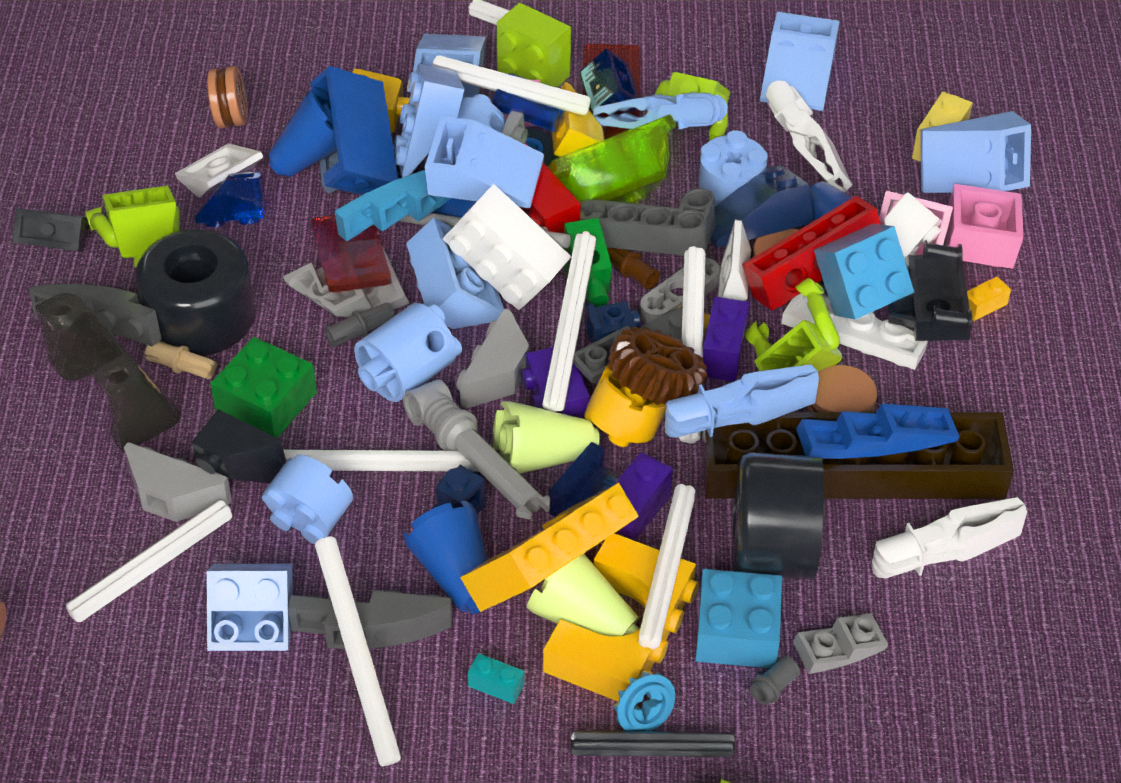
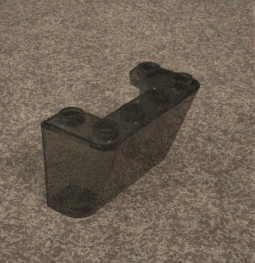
M62 293L35 305L50 365L59 376L70 381L92 375V378L108 396L114 422L111 426V436L123 453H125L124 447L127 442L140 445L173 427L179 421L180 411L175 403L124 344L78 296Z

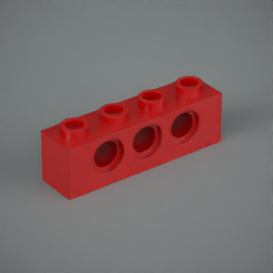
M855 196L743 263L742 265L753 298L773 311L801 294L796 289V286L807 278L812 279L816 283L822 281L823 278L814 249L870 224L881 225L877 208L860 197Z

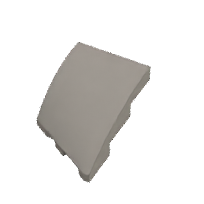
M383 247L351 262L348 255H345L317 270L311 262L283 276L287 285L335 316L350 317L354 311L362 313L385 302L389 303L393 310L409 304L408 298Z

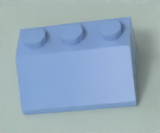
M436 218L431 219L406 243L410 254V263L414 268L418 281L417 287L421 292L424 305L427 307L431 304L437 305L445 315V325L452 329L490 323L493 320L497 321L504 309L498 291L488 281L482 279L474 268L461 256L455 254L450 246L442 240L453 227Z

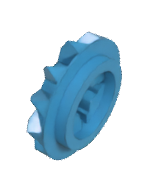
M643 671L639 679L629 678L630 685L626 690H618L620 701L613 705L617 713L616 721L626 731H653L666 721L674 707L675 690L672 683L659 672L650 674ZM646 694L650 697V699L644 701L643 706L640 709L637 706V703L642 702L644 699V695Z

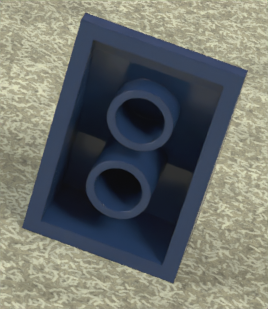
M783 166L766 168L764 173L755 176L749 182L736 189L715 207L716 224L710 242L717 248L726 246L735 220L742 221L748 240L810 224L814 221L809 184Z

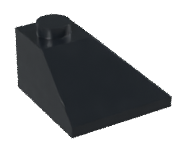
M219 409L191 442L197 457L196 462L203 470L210 474L217 472L229 479L270 484L287 462L280 439Z

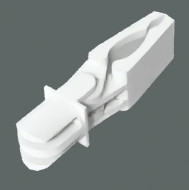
M780 80L772 82L767 88L766 97L769 100V107L774 113V117L787 132L790 131L794 146L813 169L827 183L846 192L852 186V183L833 142L820 125L810 117L813 114L812 110L793 86ZM816 145H819L824 150L826 163L832 167L834 175L827 171V166L823 162L817 160ZM838 178L842 180L844 188L837 184Z
M1016 497L954 509L950 511L949 515L916 530H913L910 523H907L904 533L876 541L871 565L872 571L878 578H889L914 569L921 576L925 565L956 559L958 561L971 559L1021 535L1027 515L1025 504Z

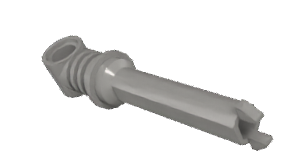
M434 380L405 391L403 405L411 422L416 426L425 424L436 435L437 444L443 450L459 451L516 508L517 517L530 520L532 519V513L538 511L540 507L546 512L549 511L550 497L548 495L542 497L477 433L476 417L470 411L461 410L453 402L451 393L443 381Z

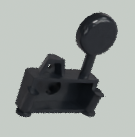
M925 240L922 255H909L908 273L914 293L888 304V323L913 328L915 341L970 340L972 310L969 308L962 244L952 247L927 243V240ZM822 280L818 284L822 286L824 294L828 297L824 282Z

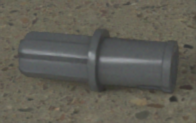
M385 302L362 313L354 311L351 314L352 316L326 326L324 330L330 345L335 348L359 336L364 338L368 335V331L380 327L394 317L395 314L391 305Z

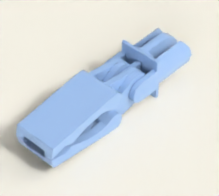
M690 92L676 95V97L656 94L594 107L593 116L603 126L647 130L678 122L679 129L713 125L716 121L723 119L727 113L728 106L721 96L712 95L711 93ZM633 107L641 111H648L644 117H637L630 113L615 114L618 110L627 111ZM601 113L608 114V117H600L597 115Z
M810 364L744 374L740 380L705 391L701 384L697 394L667 401L664 424L665 433L669 437L677 438L707 430L709 436L712 437L713 430L717 427L741 423L757 425L814 404L819 382L818 371Z

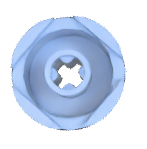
M738 130L730 131L726 136L717 137L709 141L701 148L699 188L708 189L714 195V206L716 207L736 189L749 182L755 176L764 173V170L767 168V152L760 144L747 138L744 132Z
M296 455L293 460L290 457L264 491L262 500L272 512L270 520L274 525L284 531H288L293 527L301 531L302 536L306 540L315 544L317 540L329 535L353 501L352 491L343 479L337 484L330 478L329 475L333 470L325 464L306 455Z

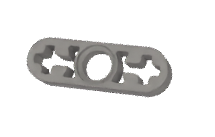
M705 258L704 296L714 290L719 283L720 266L715 260ZM684 267L642 297L640 302V318L645 324L664 316L679 306H683V296L675 295L671 291L675 288H683Z

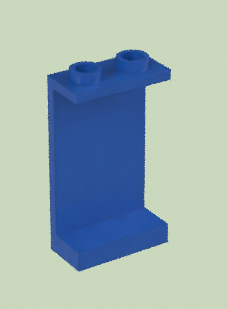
M328 66L310 82L311 88L318 87L329 93L339 160L338 163L323 174L324 184L330 188L363 195L398 179L383 82L368 78L365 75L341 70L338 67Z

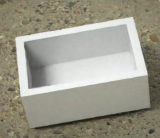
M495 184L485 192L442 239L455 254L461 256L474 268L482 279L488 281L502 295L505 301L512 304L518 310L540 292L571 258L556 241Z

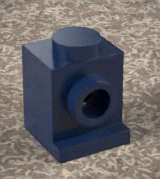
M626 301L594 307L593 303L585 304V330L591 344L627 325L630 328L641 327L638 311L636 309L630 310Z
M461 464L457 468L449 470L437 484V503L432 509L446 503H451L453 509L463 507L461 501H468L473 504L478 515L485 507L484 478Z

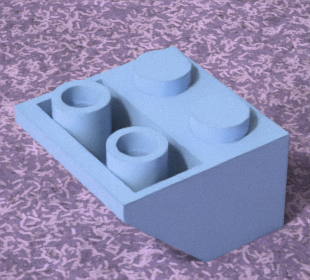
M213 564L207 570L208 651L289 649L291 628L288 604L290 596L293 595V564Z

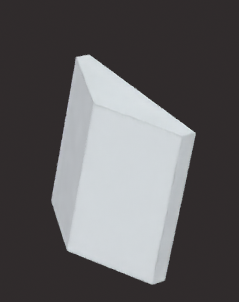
M228 143L176 172L175 175L183 185L198 198H201L252 169L263 158L261 151Z
M734 221L720 265L717 297L745 301L748 299L749 284L742 264L750 260L751 247L742 221Z

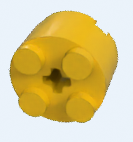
M606 366L584 414L585 418L609 434V440L615 445L627 447L630 442L646 443L651 441L664 418L666 405L663 403L655 405L651 400L646 399L643 401L641 396L631 394L629 388L619 385L620 380L615 379L611 375L612 371Z

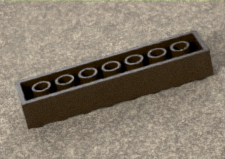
M790 412L757 425L741 423L714 428L712 437L709 436L707 430L702 431L701 446L705 499H734L737 464L740 457L745 453L805 456L796 430L801 420L836 421L841 412ZM859 412V413H874V414H876V412ZM950 412L960 436L953 443L884 456L846 459L822 458L824 499H1006L1014 469L1003 412Z

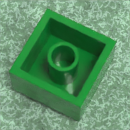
M254 336L210 383L215 412L219 409L276 438L281 435L317 393L314 364Z

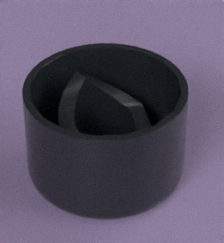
M207 229L180 230L161 237L141 255L135 273L140 305L155 309L161 334L160 341L177 347L187 346L191 353L206 356L232 347L249 332L255 318L249 263L243 249L233 239L222 233Z
M754 452L745 453L740 457L736 469L732 516L731 558L735 572L780 575L782 578L816 579L820 559L824 508V469L822 457Z

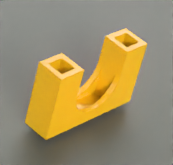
M617 483L568 508L543 524L542 527L544 529L488 559L460 578L481 612L534 587L639 516L621 485Z
M614 533L605 539L594 559L593 565L618 593L636 600L646 608L660 550ZM680 558L664 630L658 648H643L639 645L640 629L624 636H605L560 619L543 649V672L619 702L618 690L627 689L630 685L629 678L639 679L643 671L653 674L650 670L654 663L660 664L663 661L669 643L666 640L670 632L677 633L683 620L684 611L682 609L685 603L691 604L697 594L699 582L695 581L696 564Z

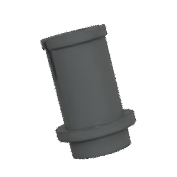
M782 656L766 673L756 675L750 687V692L754 699L763 705L776 703L780 698V692L800 675L799 666L790 657Z

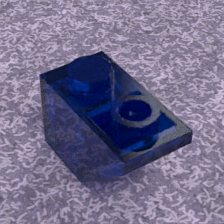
M262 171L228 174L199 208L195 216L196 223H205L206 227H220L226 224L225 221L239 220V224L242 225L258 223L259 218H264L267 211Z

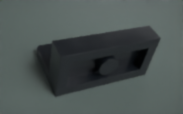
M16 208L12 242L83 251L85 224L89 223L85 216Z

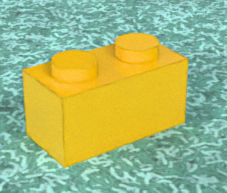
M998 276L967 291L973 321L1008 305L1011 289Z

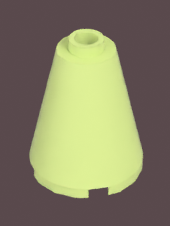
M502 401L500 405L504 410L496 411L493 427V448L501 450V456L519 474L589 458L593 450L598 449L599 431L597 428H593L590 420L512 401Z
M584 553L544 579L545 581L541 587L543 592L540 593L535 589L527 603L529 611L556 624L562 619L605 636H624L640 629L635 625L639 617Z

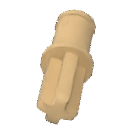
M159 341L154 346L147 345L145 354L147 356L145 358L147 361L168 366L177 374L185 371L211 379L217 368L215 361L191 353L187 346L177 347Z

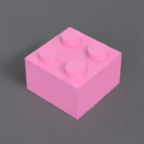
M954 184L948 206L953 207L945 237V245L957 247L958 244H962L963 262L1013 269L1023 241L1022 195L1020 193Z

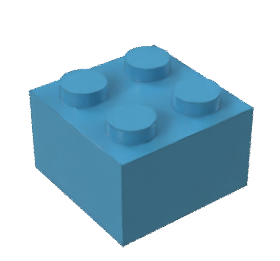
M870 224L814 249L834 316L856 320L914 293L895 226Z
M703 569L695 662L771 668L777 662L780 643L782 576Z

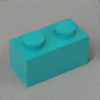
M479 653L468 671V687L512 704L515 703L525 685L524 670Z

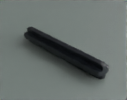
M573 731L571 734V753L579 756L732 757L735 752V738L731 732Z

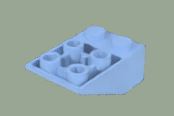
M777 12L760 96L761 102L769 103L766 97L767 88L772 82L780 80L793 86L810 109L823 111L835 55L839 21Z
M424 34L416 49L413 73H416L418 63L432 66L435 57L438 55L483 67L486 36ZM461 82L464 88L462 98L474 97L480 94V87Z
M418 63L416 73H410L407 85V92L411 93L409 104H403L400 124H403L401 136H395L393 144L394 155H396L395 162L396 165H399L402 177L410 175L428 155L440 117H458L464 88L457 71Z
M1011 111L921 129V191L923 193H951L954 184L1000 191L1030 187L1031 124Z
M441 116L425 164L428 195L478 201L495 184L518 207L530 208L544 160V154L475 120Z

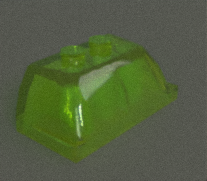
M671 114L554 159L548 168L579 202L585 200H604L633 204L639 203L647 198V193L656 190L667 176L670 160L668 134L676 127V124Z

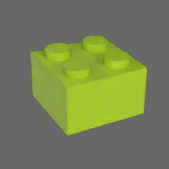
M520 2L497 21L498 72L523 79H540L541 84L556 88L570 76L571 26Z

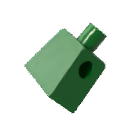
M599 218L564 223L563 234L570 235L571 243L568 248L563 249L571 257L577 234H583L584 231H587L596 238L585 299H587L588 304L593 303L594 307L603 306L609 301L608 293L612 267ZM571 258L563 266L566 278L568 277Z

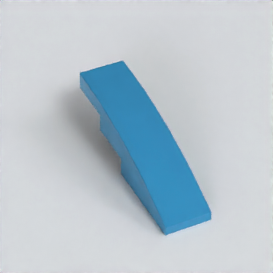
M423 170L387 183L335 210L338 234L347 242L373 224L381 231H384L408 214L418 222L452 198L428 195L426 173Z

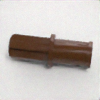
M607 247L610 262L619 268L621 275L631 277L646 289H652L656 286L660 279V272L645 263L639 253L630 252L626 249Z

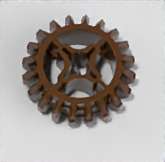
M632 327L630 330H623L621 335L617 337V340L613 342L609 351L607 367L612 371L611 375L615 379L620 380L619 385L621 387L629 388L631 394L641 396L643 401L648 399L653 401L655 405L660 403L666 405L669 400L697 394L699 385L702 384L703 387L705 385L707 366L702 362L703 358L694 353L693 347L684 345L683 340H677L671 334H663L659 329L651 331L648 327H643L642 329Z

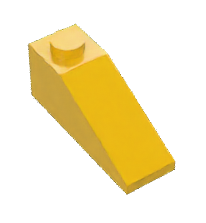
M564 82L561 87L563 90L577 93L571 84ZM563 110L557 126L551 122L555 155L588 170L594 160L598 161L602 157L606 148L603 128L590 110L584 116Z

